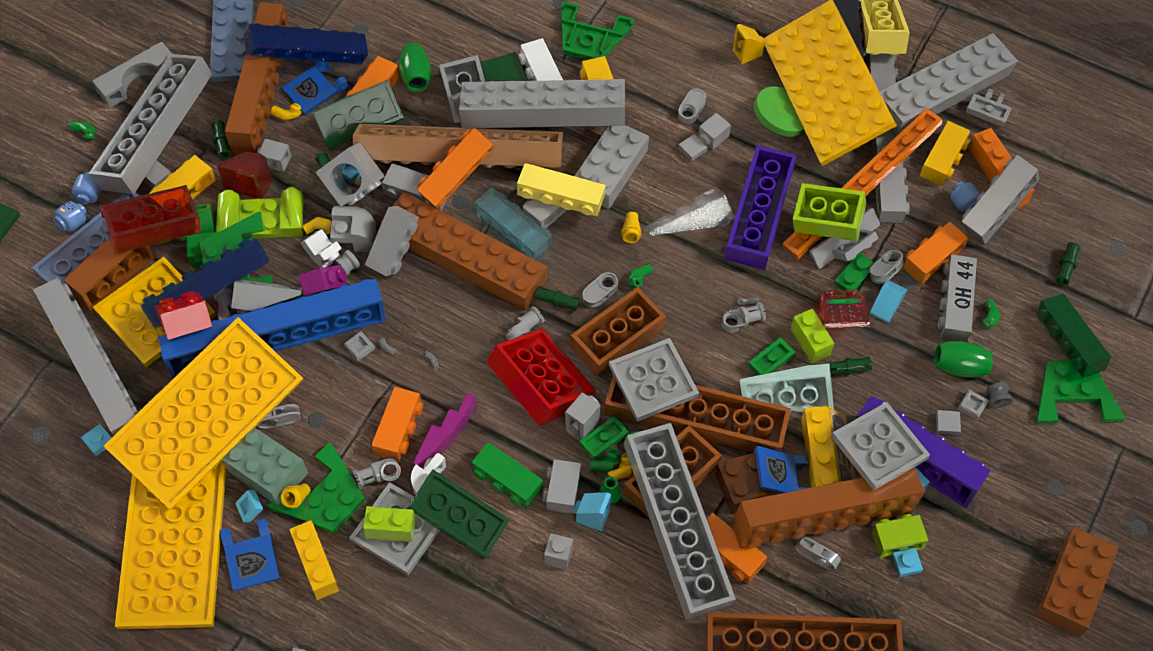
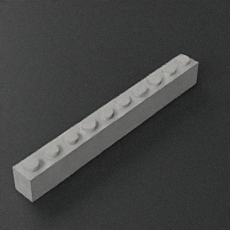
M866 53V66L878 90L881 91L895 84L898 78V69L894 67L897 56L887 53H880L878 55ZM889 130L872 139L873 158L895 138ZM905 159L875 187L879 222L903 223L905 216L909 214L910 205L909 202H906L908 185L904 183L907 175L906 168H903Z

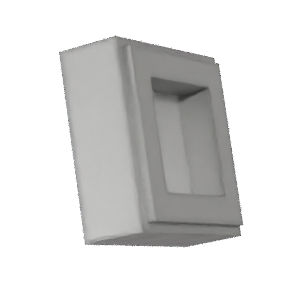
M693 134L681 142L678 149L692 162L707 151V146Z
M362 331L344 343V347L357 361L375 349L373 343Z
M969 389L958 410L978 420L989 400Z
M937 410V434L960 435V412Z

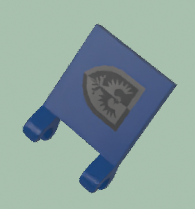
M321 57L313 67L282 87V90L289 98L301 106V111L304 115L335 94L346 91L349 87L344 77H339L331 85L321 74V72L330 69V64L326 57Z
M760 446L755 447L760 489L782 494L810 488H799L796 470H802L803 465H809L808 456L790 455Z
M265 518L257 521L260 537L233 543L230 529L220 530L233 592L280 579L269 524Z

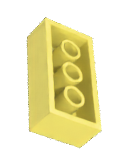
M858 0L861 1L859 16L863 18L861 32H864L863 45L866 48V53L872 55L880 53L890 55L906 54L910 32L899 1Z

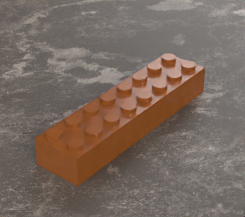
M263 2L259 4L225 129L232 155H245L246 157L257 158V150L263 144L262 134L266 133V119L271 114L270 103L275 98L274 87L275 84L278 85L279 83L278 72L283 67L282 56L287 51V37L290 38L291 26H288V13H285L283 4Z
M405 192L402 193L393 205L399 206L419 217L417 230L411 235L408 242L410 243L409 250L526 311L535 298L538 287H543L548 279L546 265Z
M614 375L612 377L605 401V416H615L620 420L652 428L671 423L676 434H680L687 426H690L708 442L751 453L755 452L756 446L779 452L782 450L791 408L695 385L699 391V397L636 421Z
M914 467L873 491L864 478H858L741 501L732 525L740 548L747 546L755 548L762 543L771 542L774 544L786 538L799 539L806 534L814 533L819 535L830 529L842 530L850 525L857 524L862 526L874 520L880 521L898 515L901 517L912 514L925 490Z
M708 612L705 620V651H903L901 620Z

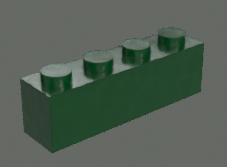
M1065 294L1041 300L1037 311L1039 321L1045 325L1050 336L1055 339L1061 351L1066 354L1073 368L1079 372L1082 378L1106 371L1111 356Z

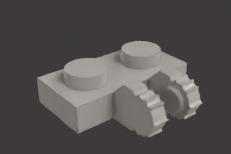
M990 88L985 97L973 94L965 113L1004 127L1012 109L1001 104L1005 94L1001 93L996 100L997 102L990 100L993 95V90Z

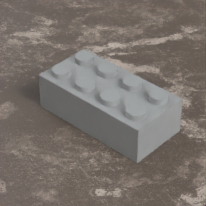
M626 125L608 126L576 173L575 177L605 185V197L601 205L602 207L607 209L611 207L648 151L649 136Z
M1019 155L1007 161L1004 165L1005 170L1000 176L996 175L990 182L991 187L988 191H983L976 199L977 204L973 209H967L962 216L965 230L984 245L1040 180L1038 169Z

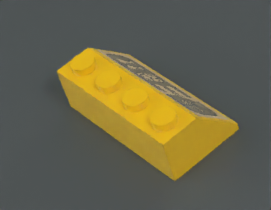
M829 407L804 408L801 422L806 456L809 459L808 472L811 488L856 479L854 465L831 438L834 431L847 425L846 415Z

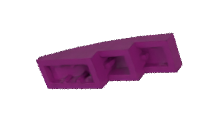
M467 393L458 412L449 409L441 428L435 425L431 426L413 462L414 467L418 465L424 469V464L429 458H433L437 453L441 455L453 443L476 407V397Z

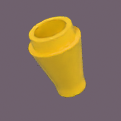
M628 212L626 214L621 231V236L627 243H636L642 236L636 212Z
M307 484L285 487L281 494V502L286 507L297 508L310 494V487Z

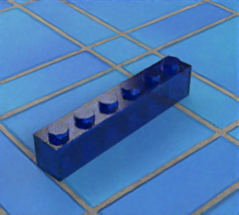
M254 23L249 24L244 33L247 56L362 65L369 55L365 34L357 32L281 27L280 25L270 26Z
M248 238L239 243L240 248L232 251L229 249L220 254L221 259L213 263L210 260L201 265V271L195 274L191 271L181 277L182 282L176 285L172 282L163 287V293L158 296L151 294L142 300L144 304L140 306L154 329L161 326L155 305L160 304L159 301L166 298H173L175 300L181 298L182 294L191 291L199 293L206 300L232 285L235 281L268 264L270 260L256 238L254 240Z

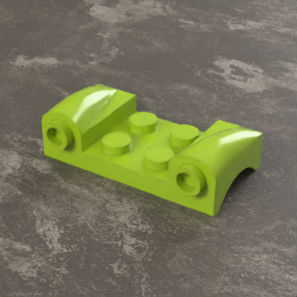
M288 187L281 192V198L240 200L237 193L232 190H225L218 194L216 232L222 231L261 211L265 231L253 233L255 239L303 237L304 198L302 192L295 187Z

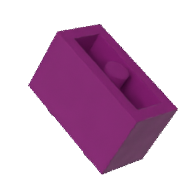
M341 265L320 268L298 275L304 296L317 294L321 291H330L347 285L346 274Z

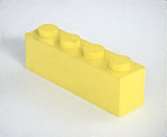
M525 163L517 182V195L526 199L538 200L544 204L560 206L566 210L582 212L585 215L598 216L605 197V185Z

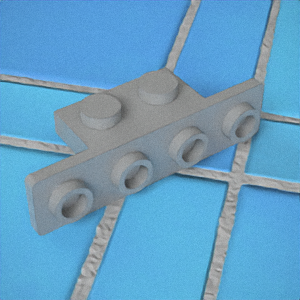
M869 208L864 212L858 241L828 237L810 250L816 268L821 269L834 258L845 261L853 260L859 252L871 247L872 243L878 239L876 232L873 230L880 226L873 208Z

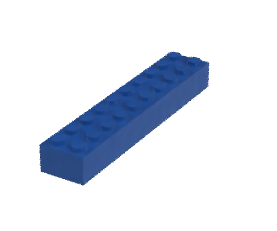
M375 278L371 280L365 279L353 285H343L338 289L321 291L312 296L299 297L290 302L277 303L264 309L258 308L249 313L235 314L227 319L211 321L212 327L168 340L166 335L160 336L158 339L163 361L172 379H174L238 317L275 352L386 322V317Z

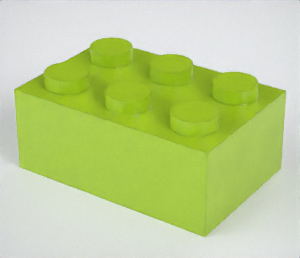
M802 183L793 216L794 231L797 233L858 241L866 208L865 192Z

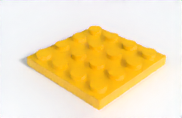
M162 257L97 303L93 308L137 359L147 367L162 356L158 337L165 335L155 305L160 304L159 301L166 298H173L175 300L181 298V295L186 292H198L165 257ZM205 301L211 320L217 315L213 308Z

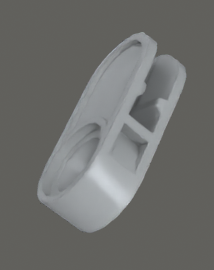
M697 88L688 92L678 109V119L681 123L692 124L696 121L706 103V93L703 90ZM684 111H690L693 115L690 117H686L682 113Z
M890 250L884 253L870 268L871 280L877 284L888 282L903 267V254L897 250ZM897 259L895 262H889V260Z
M606 272L589 284L582 293L583 304L588 308H597L613 295L618 288V278L616 275ZM611 280L614 285L612 287H605L602 285V282Z
M287 404L275 407L257 427L259 429H270L295 423L301 419L299 406Z
M803 536L799 538L795 545V549L799 554L829 571H835L841 561V558L835 552L809 537Z

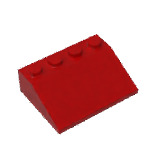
M544 329L495 345L486 362L539 426L554 421L565 414L582 392L587 396H591L596 391Z

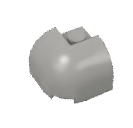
M333 206L331 214V242L352 243L354 252H370L377 236L376 223L372 215L366 209L356 206Z

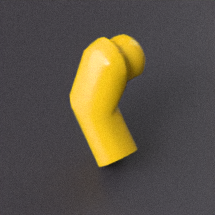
M293 103L290 105V109L287 110L273 106L270 113L275 117L288 121L300 116L301 106Z
M317 217L302 226L307 235L317 229H322L325 234L329 235L331 234L332 221Z
M627 453L621 456L619 468L608 472V477H615L618 481L632 474L633 470Z

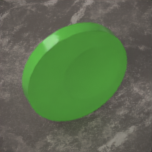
M767 87L758 94L754 101V111L759 121L767 129L788 137L800 135L805 131L785 88Z

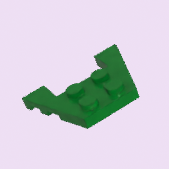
M562 1L563 55L583 60L607 57L633 28L635 19L618 15L613 30L575 21L579 12V5Z
M261 211L200 242L207 285L234 289V282L241 279L274 284L272 275L250 278L243 235L265 231Z
M1071 361L1047 362L1036 425L1057 424L1059 420L1055 403L1097 402L1102 423H1122L1125 417L1099 373L1082 378L1079 372L1073 368Z
M328 442L315 456L318 462L331 471L297 508L286 507L282 502L279 506L272 502L267 506L269 510L285 514L292 519L296 518L304 522L312 520L314 527L335 534L366 500L335 448Z

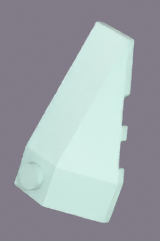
M829 364L803 366L740 379L743 397L788 407L792 411L802 413L804 408L829 407L834 409Z

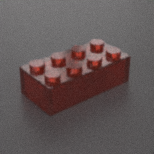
M187 185L100 205L103 225L114 254L201 233L200 217Z

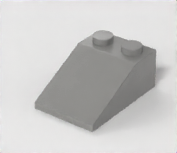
M478 55L439 65L440 76L455 124L461 122L459 108L462 82H485Z
M241 279L234 282L231 308L237 309V313L245 314L255 309L301 295L303 290L302 287Z

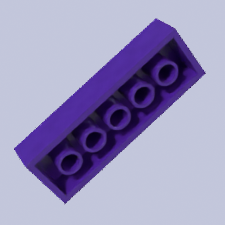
M756 146L727 243L724 260L766 270L797 155Z
M870 396L856 416V419L885 402ZM895 411L930 454L927 460L915 466L929 480L928 485L967 509L991 470L986 468L982 462L968 457L961 449L954 448L946 443L942 437L928 432L921 424L912 422L902 412Z

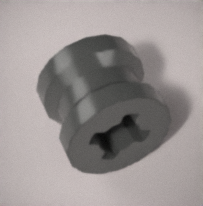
M1000 382L987 387V394L991 396V407L1002 408L1013 402L1012 396L1008 394V383Z

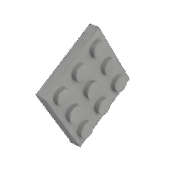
M670 338L609 361V367L636 421L699 397V391Z
M887 402L834 431L831 435V438L873 491L924 462L930 456L928 451Z
M389 482L372 507L407 509L414 496ZM415 515L413 542L366 539L363 530L364 517L350 536V541L409 576L440 530Z

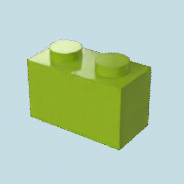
M810 309L794 316L790 329L811 364L831 356L835 343L815 311Z
M366 506L363 526L366 539L413 542L416 521L414 511Z
M907 514L899 517L897 520H880L875 524L871 532L879 558L892 556L894 552L913 548H916V550L924 549L929 541L920 515L912 516Z

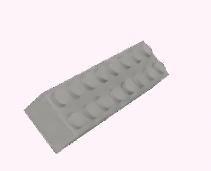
M992 33L881 90L880 93L897 125L889 131L895 137L926 108L938 114L1010 75L1018 60Z
M169 54L89 172L101 190L134 194L212 76V72L202 57Z
M625 79L462 82L459 108L461 127L507 128L625 125Z
M56 278L33 290L114 436L138 411L67 283L62 285L59 278Z
M669 423L627 435L624 447L685 619L688 620L731 606L736 598L672 424Z

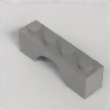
M163 42L150 47L93 80L97 93L109 108L127 99V88L134 79L143 75L155 76L169 54L172 53Z

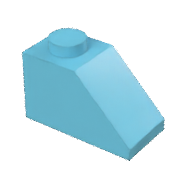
M607 492L585 493L582 501L578 500L573 513L576 514V523L602 532L610 512L611 494Z

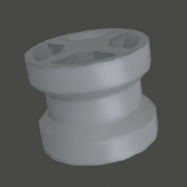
M346 250L342 257H337L333 260L335 266H342L346 277L350 275V271L353 269L357 270L360 267L358 260L349 250Z

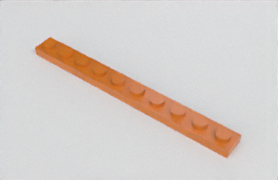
M926 108L841 189L863 191L866 196L942 125V118ZM794 232L782 245L786 251L795 258L800 259L823 236Z

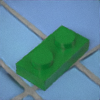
M858 253L836 278L834 285L852 296L870 275V268L874 262Z
M780 337L749 361L748 367L757 376L774 373L795 356V351Z
M613 416L580 440L579 445L592 460H596L627 437L629 431Z

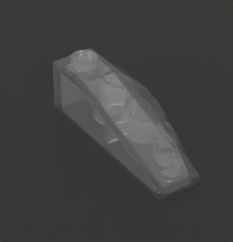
M715 186L693 197V203L690 205H680L677 207L675 214H666L645 228L650 236L716 227L718 225L724 226L730 222V219L735 217L726 196Z

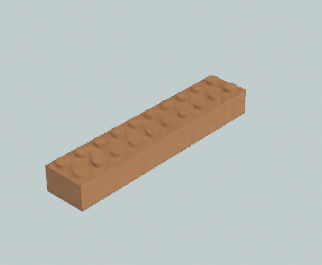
M359 124L353 134V145L361 143L373 160H380L381 163L400 161L403 164H410L415 161L421 162L424 165H430L433 162H443L448 157L446 154L449 149L454 145L457 147L462 141L461 137L468 130L472 131L473 128ZM477 129L494 146L493 151L481 162L484 167L503 165L505 168H514L516 166H524L525 163L545 167V169L549 170L561 167L563 132Z

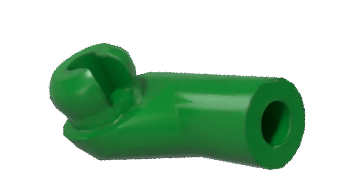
M70 121V131L84 132L83 137L85 139L95 138L96 129L90 123Z
M649 263L631 271L628 283L632 289L640 288L643 283V277L653 273Z
M989 299L984 302L988 312L987 317L982 319V324L986 329L992 326L995 327L1001 317L994 300Z
M613 448L608 450V455L602 461L590 460V472L612 471L620 462V452Z

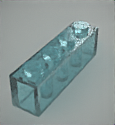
M491 187L474 202L475 214L524 255L537 261L552 248L551 233L546 228H541L533 217L524 214L517 204H512L507 200L501 191H496Z

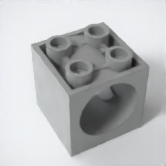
M361 143L347 148L316 172L341 207L345 204L351 206L366 196L365 194L381 185L382 183L379 180L385 177ZM345 163L353 165L360 172L362 181L359 189L349 186L344 180L342 172Z

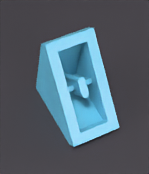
M891 281L886 282L869 314L889 324L907 289Z

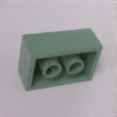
M256 428L247 433L222 458L227 471L276 506L281 504L283 489L287 486L298 485L308 474L303 459Z

